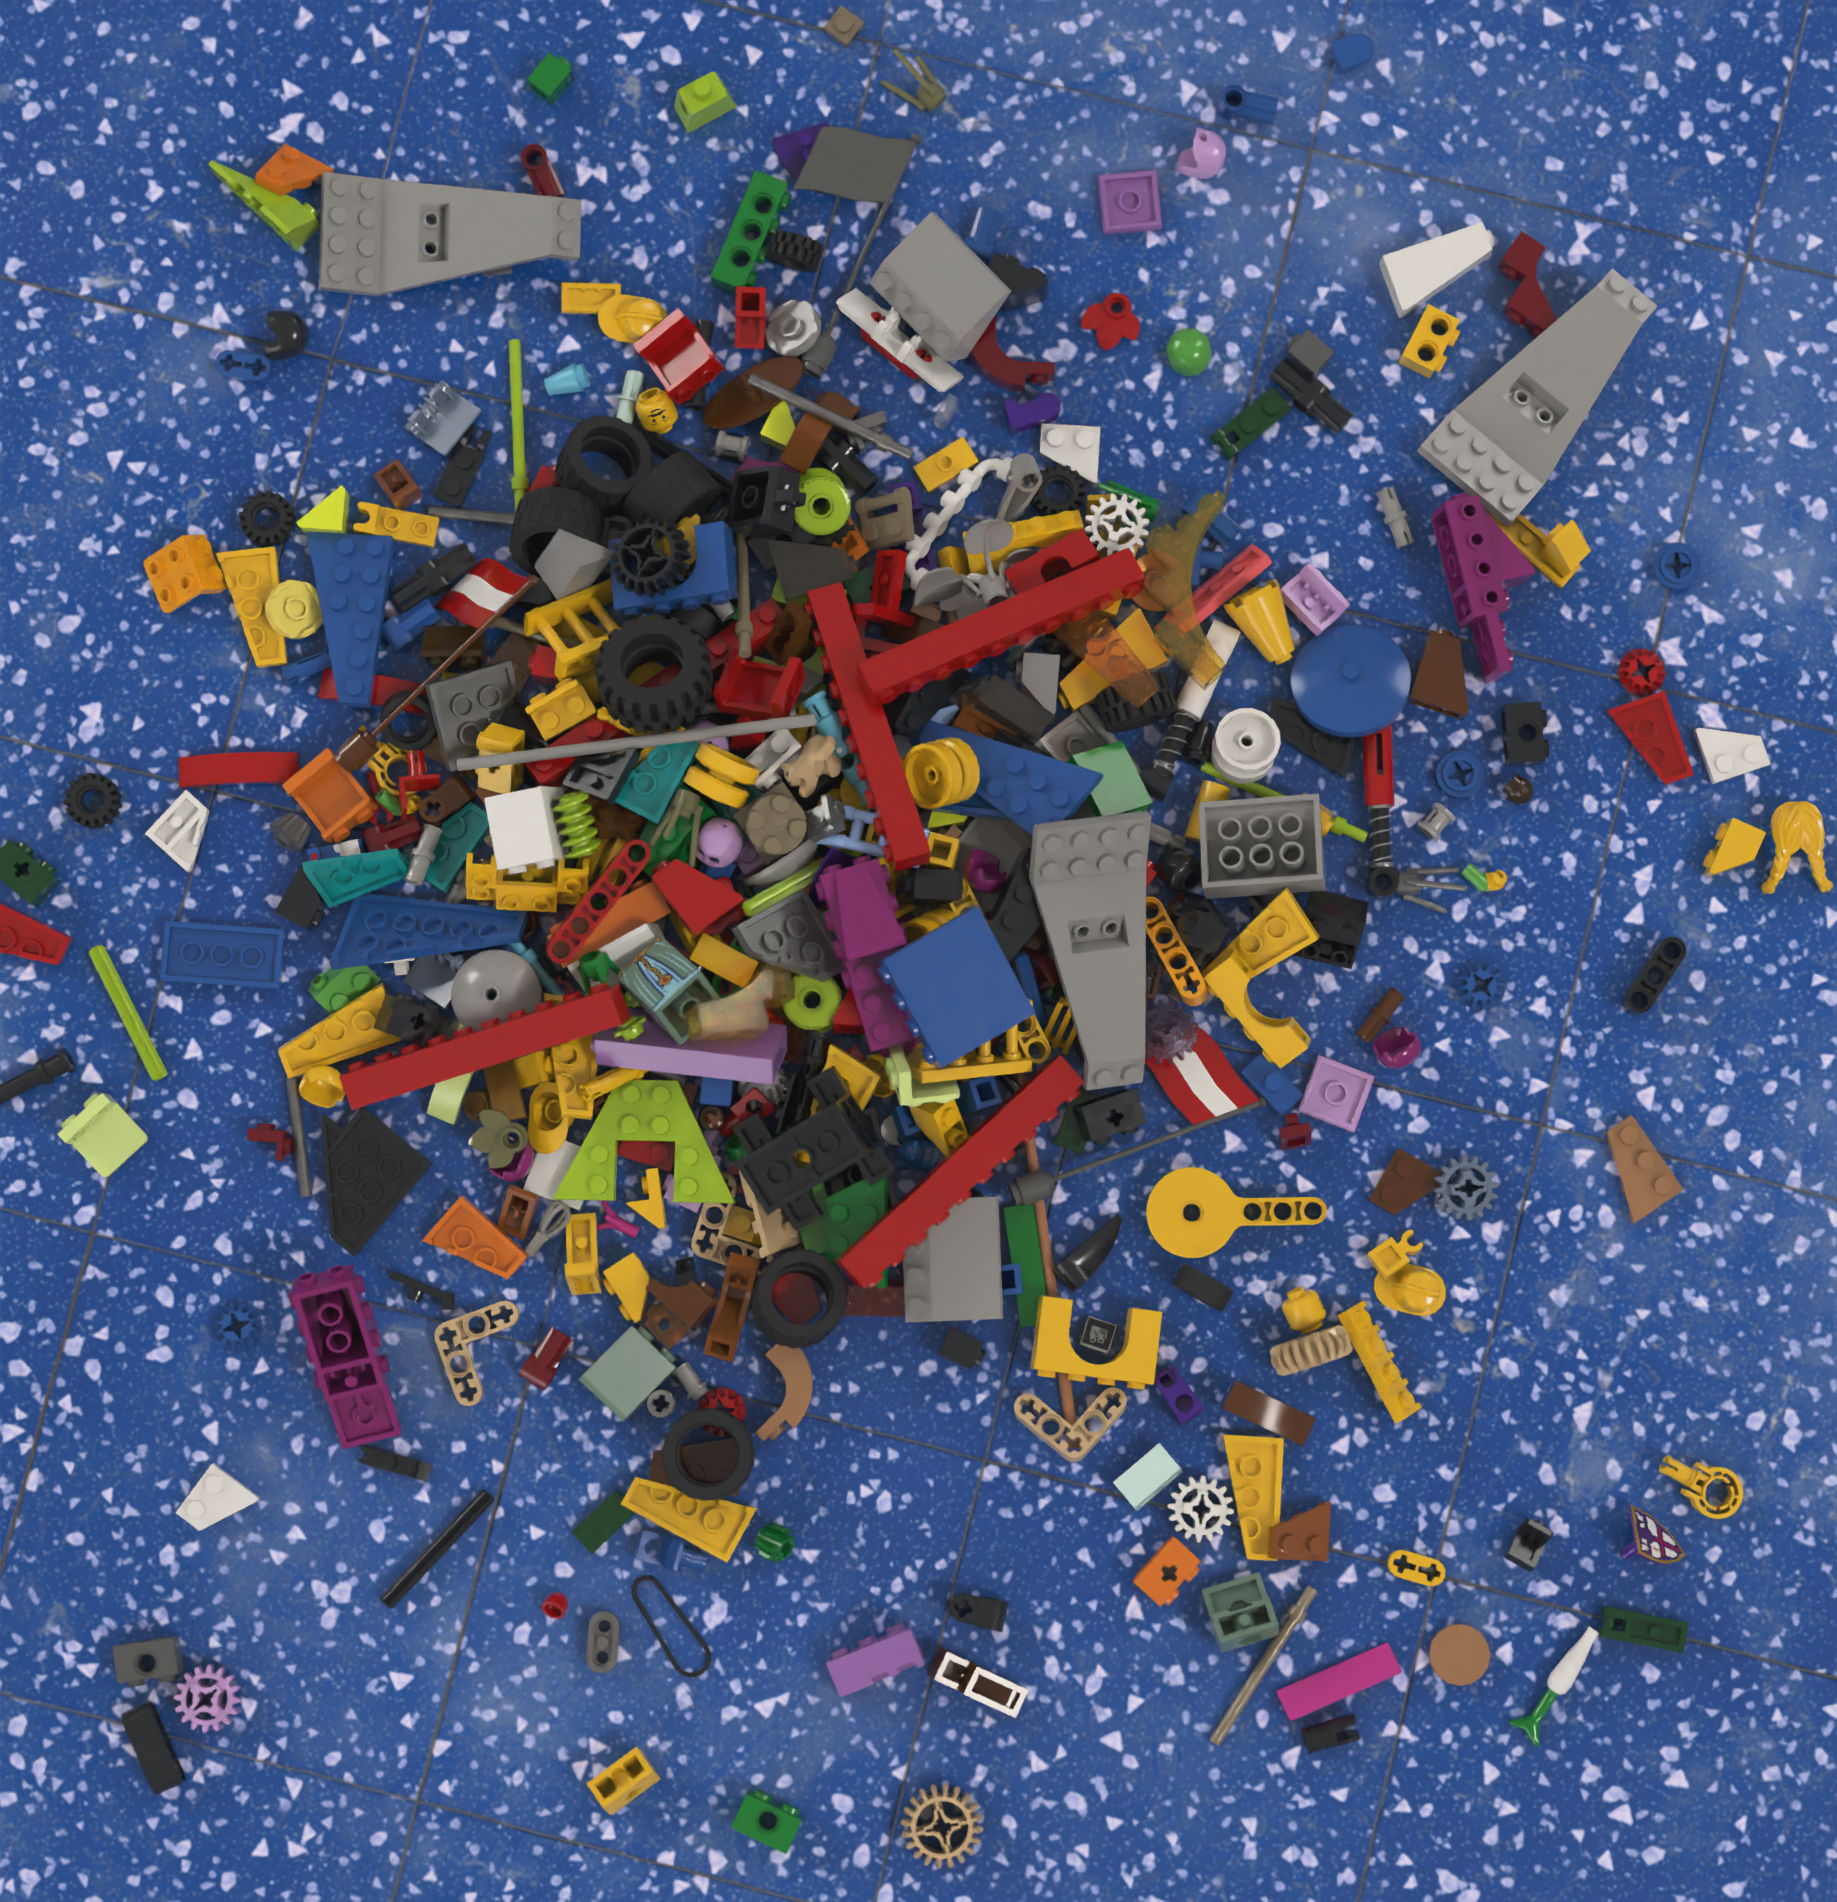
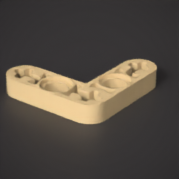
M723 1172V1177L729 1180L728 1185L732 1187L730 1192L735 1199L738 1190L737 1179L734 1175ZM724 1203L703 1204L691 1242L692 1250L696 1255L727 1266L726 1248L729 1245L739 1246L742 1249V1255L748 1256V1249L753 1250L754 1252L750 1257L760 1259L758 1249L761 1246L723 1234L733 1204H728L727 1206ZM714 1206L722 1210L723 1219L721 1222L712 1223L707 1219L706 1213L710 1207ZM702 1224L710 1229H719L718 1234L714 1231L711 1233L709 1242L714 1245L713 1248L708 1247L706 1251L701 1250L702 1245L697 1243L698 1239L702 1240L707 1232V1229H701ZM774 1254L768 1256L767 1262L769 1263L776 1256ZM758 1269L757 1276H760L763 1270Z
M497 1302L444 1322L435 1330V1342L457 1401L464 1406L478 1404L484 1394L483 1386L467 1343L514 1326L519 1320L520 1312L517 1305L513 1302ZM502 1306L513 1310L514 1314L510 1316V1322L506 1323L504 1319L494 1321L497 1327L491 1328V1320L486 1314L487 1311L491 1310V1316H495L502 1312ZM475 1316L482 1317L486 1324L484 1331L480 1334H475L469 1329V1321ZM448 1327L450 1331H456L457 1336L453 1337L454 1345L457 1347L461 1344L463 1350L453 1351L446 1355L445 1349H451L447 1340L442 1341L441 1335L445 1334L444 1328ZM456 1355H461L467 1360V1368L462 1373H457L451 1368V1360ZM472 1373L473 1379H467L470 1388L476 1387L477 1393L473 1395V1401H470L468 1397H462L461 1392L465 1391V1385L463 1381L457 1384L455 1378L465 1377Z
M1115 1387L1107 1388L1073 1426L1033 1394H1022L1016 1399L1014 1414L1019 1422L1069 1462H1078L1091 1451L1124 1413L1127 1398L1121 1389ZM1109 1397L1113 1400L1115 1397H1118L1119 1407L1117 1408L1113 1405L1107 1411V1416L1110 1417L1108 1420L1102 1413L1108 1405L1107 1398ZM1030 1403L1034 1404L1033 1411L1040 1417L1036 1425L1033 1424L1036 1421V1417L1030 1412L1022 1414V1404L1026 1406ZM1092 1417L1098 1418L1102 1422L1101 1429L1096 1432L1087 1430L1085 1427L1086 1420ZM1046 1421L1057 1422L1059 1431L1054 1435L1045 1434L1042 1426ZM1065 1431L1068 1432L1066 1439L1072 1444L1076 1443V1441L1080 1442V1452L1073 1450L1071 1453L1068 1452V1443L1061 1439Z

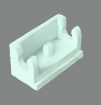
M1158 1443L1113 1483L1134 1509L1138 1511L1183 1471L1162 1445Z

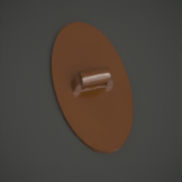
M782 356L764 361L742 372L722 387L710 400L707 410L704 411V422L711 429L726 430L744 425L764 415L782 402V400L748 385L747 382L751 374L753 373L792 392L803 376L804 366L802 362L796 357Z

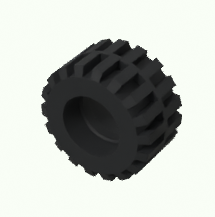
M1150 672L1125 679L1106 687L1095 696L1106 732L1111 733L1126 732L1152 724L1168 717L1177 709L1167 675L1163 672Z

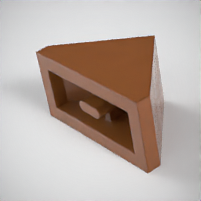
M806 412L795 427L779 462L805 476L833 424Z
M398 458L374 474V477L398 510H404L424 497Z
M510 1184L497 1226L503 1232L524 1240L543 1197Z

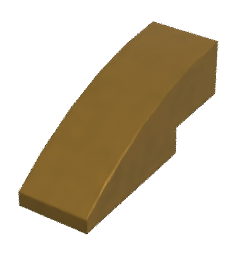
M514 1059L483 1068L492 1109L504 1112L511 1122L528 1118L521 1092L522 1089H520L513 1063Z

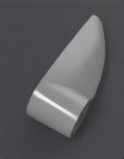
M1025 453L1017 455L1010 463L1013 478L999 506L996 516L998 519L1015 522L1042 484V475L1036 460L1032 455Z

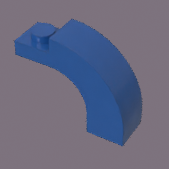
M994 1076L980 1077L959 1085L960 1097L955 1099L962 1118L1003 1102ZM902 1105L890 1109L900 1138L922 1132L916 1125L909 1106Z

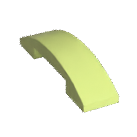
M460 1023L458 1029H461L464 1026ZM474 1071L436 1083L426 1114L455 1125Z

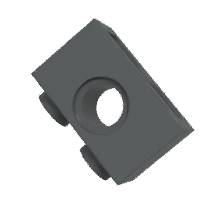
M179 1635L113 1646L117 1684L127 1682V1688L146 1685L145 1679L157 1678V1683L176 1680V1674L184 1672ZM145 1654L154 1657L155 1667L153 1670H147L143 1666L142 1659Z

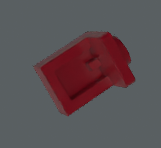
M257 1123V1129L248 1128V1141L277 1143L276 1161L286 1162L287 1156L292 1155L293 1138H289V1132L275 1130V1124Z

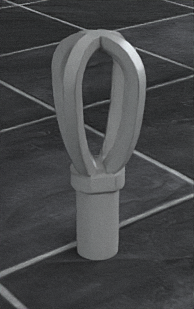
M554 1201L548 1206L542 1216L539 1228L535 1232L536 1235L525 1248V1252L528 1255L534 1257L550 1237L558 1234L569 1223L571 1212L567 1204L561 1201ZM563 1209L564 1211L559 1218L546 1230L553 1217Z

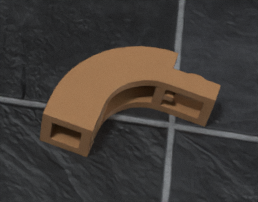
M775 1344L765 1354L782 1373L786 1384V1395L777 1412L755 1432L762 1441H765L768 1437L773 1441L785 1430V1427L782 1425L785 1420L794 1429L801 1422L809 1408L813 1393V1376L809 1361L801 1347L794 1349Z

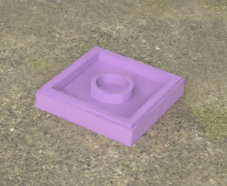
M1318 1055L1297 1112L1354 1133L1375 1076Z

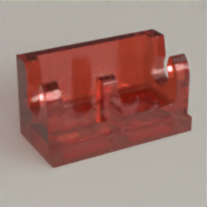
M845 1279V1284L848 1288V1302L843 1315L903 1317L904 1280H888V1288L874 1286L870 1289L868 1286L866 1288H858L851 1279Z

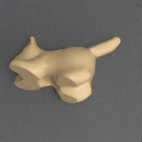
M812 726L811 737L804 744L800 756L792 763L780 764V767L784 770V778L787 780V783L791 786H800L799 795L804 798L813 793L820 775L826 774L833 778L839 775L842 768L841 758L833 753L836 745L834 737L819 734L815 726Z

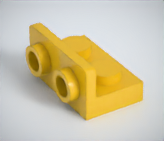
M571 677L555 685L557 690L548 695L543 692L529 700L531 705L526 707L525 710L527 714L531 715L546 742L598 713V709L581 680H572Z

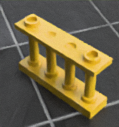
M611 577L602 583L545 606L536 607L525 613L524 634L526 637L541 632L557 653L554 674L560 682L596 668L595 660L596 656L600 654V645L604 640L609 641L608 634L615 628L617 630L622 628L616 624L603 607L613 602ZM592 611L608 634L593 638L577 616ZM654 614V615L649 616V617H647V618H654V616L657 615V614ZM566 621L583 644L574 648H567L552 626Z
M1028 999L1031 1006H1033V1000ZM1017 1024L1006 1030V1051H1003V1055L994 1056L991 1054V1040L979 1046V1053L975 1055V1058L966 1059V1057L962 1056L943 1068L934 1067L933 1064L929 1065L925 1059H922L921 1064L909 1065L911 1078L921 1083L1032 1072V1059L1021 1055V1052L1018 1051Z

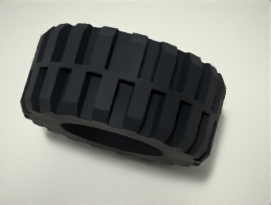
M645 615L638 617V620L631 623L628 620L622 623L620 630L615 628L608 634L609 641L604 640L599 647L600 654L596 656L595 674L603 706L607 708L608 714L614 720L619 719L620 725L628 729L634 726L636 732L646 733L647 730H653V734L663 733L662 730L664 729L677 730L683 722L686 725L695 719V713H702L706 707L705 701H709L711 698L714 682L709 650L703 637L698 633L696 634L695 628L687 623L683 626L681 620L674 617L668 620L665 619L664 615H655L654 618H647ZM651 661H667L681 669L674 680L660 687H640L628 680L630 674L637 667Z

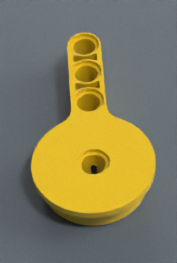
M1197 1167L1181 1168L1164 1176L1153 1188L1146 1210L1148 1226L1155 1240L1168 1252L1184 1258H1200L1216 1252L1225 1245L1234 1230L1240 1226L1315 1225L1323 1221L1327 1214L1325 1203L1316 1197H1238L1218 1175ZM1285 1203L1289 1206L1291 1214L1287 1220H1279L1274 1215V1208L1277 1204ZM1308 1203L1319 1205L1321 1215L1318 1219L1311 1220L1306 1217L1304 1209ZM1191 1204L1197 1206L1201 1212L1199 1219L1193 1222L1187 1221L1183 1216V1209ZM1247 1204H1256L1260 1208L1261 1213L1257 1220L1251 1221L1244 1216L1243 1211Z

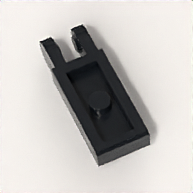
M471 424L462 435L460 443L457 442L433 493L435 498L457 508H462L486 457L485 452L492 438L493 432L485 430L480 437L477 450L468 447L475 434L476 425Z

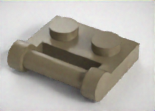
M907 487L896 488L893 493L875 498L863 497L856 500L855 509L860 515L861 535L870 549L869 552L915 540L911 493ZM897 504L898 512L874 518V510Z

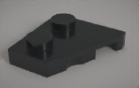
M626 749V754L615 756L608 752L599 754L596 757L585 756L576 758L562 785L574 792H588L589 797L614 805L640 754L634 749Z

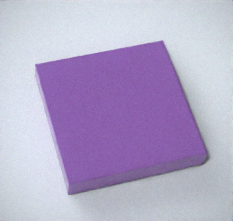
M1156 170L1098 175L1103 235L1162 230Z

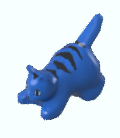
M899 1134L897 1135V1141L900 1143L898 1147V1155L900 1157L895 1159L894 1162L898 1170H925L927 1175L946 1157L931 1140L921 1139L913 1135L900 1138Z

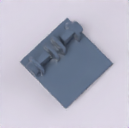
M441 380L439 384H434V388L428 394L430 396L429 399L424 396L423 400L426 403L424 405L420 403L417 405L420 410L416 409L411 417L406 419L408 423L405 425V429L446 457L482 410L453 391L446 382Z
M464 950L418 957L403 982L447 1009L451 1003V989L455 975L459 968L474 955Z

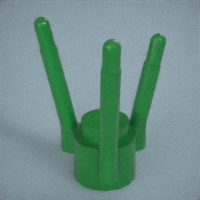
M1112 480L1108 481V485L1097 484V488L1111 494L1114 493L1118 497L1122 498L1123 494H1126L1127 500H1138L1136 509L1145 508L1146 510L1141 518L1149 519V522L1152 523L1154 522L1159 505L1158 499L1136 492ZM1128 518L1131 522H1135L1136 524L1134 518Z

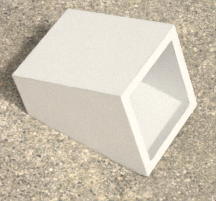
M539 786L484 798L497 870H508L509 875L527 872L526 866L537 865V869L555 866V860L565 859L564 847H562L564 835H559V831L564 828V824L556 823L555 821L563 813L553 812L552 809L560 804L559 800L553 799L563 795L562 787Z

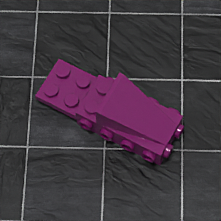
M1460 493L1452 496L1450 501L1444 502L1430 518L1459 630L1471 627L1484 682L1488 684L1498 681L1512 670L1511 666H1513L1512 652L1509 648H1506L1504 640L1506 636L1505 625L1502 620H1499V617L1509 610L1510 598L1507 589L1519 587L1534 575L1535 571L1534 567L1482 507L1479 495L1469 496L1468 493Z
M870 855L852 860L853 866L842 869L841 864L824 868V874L818 877L819 883L815 884L819 901H825L828 912L824 913V919L828 931L833 930L836 942H832L837 960L842 959L845 971L841 972L844 986L846 989L851 988L870 1052L918 1039L919 1037L914 1038L906 1024L909 1019L905 1011H900L892 999V995L895 993L890 983L885 984L877 971V968L880 967L877 959L880 957L885 958L903 948L907 944V934L903 922L897 923L895 911H898L899 907L895 894H889L886 882L890 881L886 864L880 865L878 858L871 860Z
M337 1265L331 1267L326 1272L302 1274L293 1280L292 1291L288 1293L292 1310L296 1309L299 1317L297 1319V1326L300 1336H305L307 1342L305 1346L307 1359L315 1367L314 1379L318 1390H322L325 1402H328L342 1449L402 1435V1427L386 1379V1373L390 1372L388 1358L386 1354L381 1355L378 1346H382L379 1327L374 1320L370 1301L365 1302L362 1295L365 1292L363 1277L361 1274L356 1275L353 1265L346 1267L344 1265Z

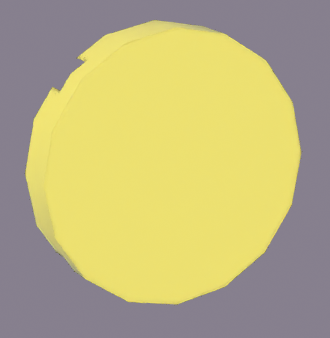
M287 580L278 584L268 595L265 604L266 617L271 627L281 636L289 639H303L314 634L323 624L318 592L310 583Z

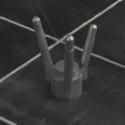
M1459 867L1407 868V871H1399V886L1396 894L1403 895V901L1414 902L1446 914V908L1417 897L1415 894H1421L1422 887L1466 891L1467 886L1426 881L1422 877V875L1460 872Z

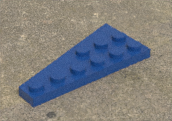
M306 531L338 701L341 706L371 708L395 540L393 536Z
M931 720L909 742L914 747L923 743L954 737L968 744L975 753L980 768V780L975 794L1031 836H1033L1034 824L1069 820L1104 778L1102 773Z

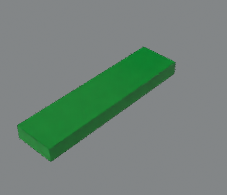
M1029 1204L1026 1206L1005 1207L1003 1211L1011 1264L1020 1263L1023 1293L1016 1294L1020 1327L1035 1326L1039 1297L1047 1296L1034 1206Z

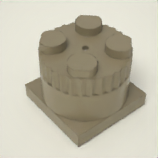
M783 781L733 814L766 865L782 854L793 851L795 847H798L799 843L808 838L805 812Z

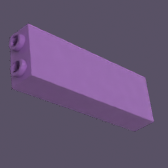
M628 1008L630 1015H636L637 1017L644 1015L646 1017V1021L642 1023L644 1031L640 1035L626 1041L622 1035L619 1037L614 1036L613 1032L618 1029L615 1026L593 1034L591 1040V1051L595 1052L597 1065L773 1085L787 1052V1026L711 1017L680 1046L644 1009Z

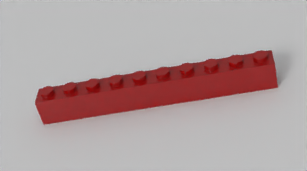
M1128 547L857 663V677L873 706L878 703L887 704L896 699L899 694L906 691L915 692L921 689L927 682L934 679L943 680L950 676L953 671L962 667L964 669L971 668L979 660L988 656H999L1013 645L1027 644L1034 636L1041 633H1052L1059 629L1062 624L1069 621L1078 622L1084 619L1088 613L1097 609L1099 611L1106 610L1114 602L1123 598H1134L1143 590L1145 575Z
M842 582L807 591V602L803 603V610L813 621L815 629L811 630L812 638L816 647L821 646L823 656H820L821 666L825 674H830L832 680L829 683L832 699L838 700L841 709L837 710L839 721L842 727L847 726L850 735L846 737L847 745L851 754L856 753L859 762L855 764L859 781H865L867 790L864 791L865 800L868 808H874L876 818H873V823L877 836L882 835L885 845L882 846L886 863H892L894 872L929 863L931 851L882 703L874 706L871 704L857 677V663L867 658Z
M772 597L750 611V621L753 623L754 636L751 639V656L743 658L744 660L752 661L754 656L758 657L767 651L763 644L782 613V609ZM738 620L705 641L710 654L714 683L719 681L723 673L724 662L727 658H730L733 649H739V639L735 636V624ZM672 663L639 686L655 688L666 685L678 676L681 669ZM595 714L546 748L634 737V735L617 729L607 721H601L597 718V714ZM603 753L526 762L525 765L530 777L538 787H560L576 758L585 756L596 757Z
M607 982L597 984L589 988L590 993L581 995L580 991H575L563 996V1001L553 1004L552 999L535 1005L536 1010L526 1013L525 1008L509 1013V1019L499 1021L498 1017H494L482 1022V1027L472 1030L471 1026H466L454 1031L455 1036L445 1038L444 1034L428 1039V1045L419 1047L418 1043H413L401 1048L402 1053L392 1056L391 1051L375 1056V1062L366 1064L365 1060L352 1063L347 1066L349 1071L339 1076L351 1109L354 1110L622 1025L631 1016L619 983L609 987Z
M1061 1055L1053 1056L842 1253L835 1262L858 1288H866L867 1286L870 1289L883 1279L884 1276L881 1273L889 1265L893 1268L906 1257L903 1252L911 1245L916 1247L928 1236L925 1231L933 1224L938 1226L950 1216L948 1210L955 1203L958 1206L964 1203L972 1195L970 1189L977 1183L982 1185L994 1174L991 1169L999 1162L1005 1164L1016 1153L1013 1149L1021 1141L1024 1144L1030 1141L1037 1134L1035 1128L1043 1121L1045 1123L1050 1122L1059 1113L1057 1107L1064 1101L1067 1103L1071 1102L1080 1094L1081 1091L1078 1088L1084 1083L1082 1078Z

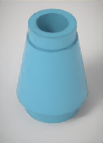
M573 363L549 378L544 379L547 393L551 396L554 394L582 392L584 388L590 386V380L585 366Z

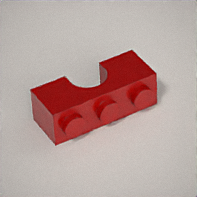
M1083 528L1076 532L1065 535L1060 541L1051 546L1041 548L1031 557L1014 563L1009 569L1004 571L1010 589L1016 596L1046 583L1048 578L1056 572L1070 573L1100 560V556Z

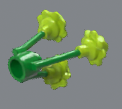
M592 950L584 954L579 960L580 966L577 967L582 977L586 994L590 993L589 988L591 984L589 979H592L594 982H607L609 987L610 984L606 979L609 974L608 968L616 975L621 972L611 961L607 952L601 953L600 950ZM628 992L624 994L623 997L627 1007H641ZM630 1015L631 1018L617 1026L618 1029L613 1032L614 1036L619 1037L622 1035L626 1041L636 1038L644 1031L642 1023L646 1021V1017L644 1015H639L638 1017Z

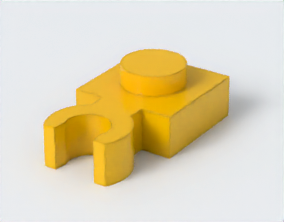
M1413 1230L1406 1231L1399 1243H1396L1393 1237L1368 1252L1366 1257L1384 1280L1409 1264L1410 1260L1406 1256L1407 1254L1416 1255L1421 1251L1424 1245L1422 1242L1416 1246H1411L1407 1242L1413 1236Z

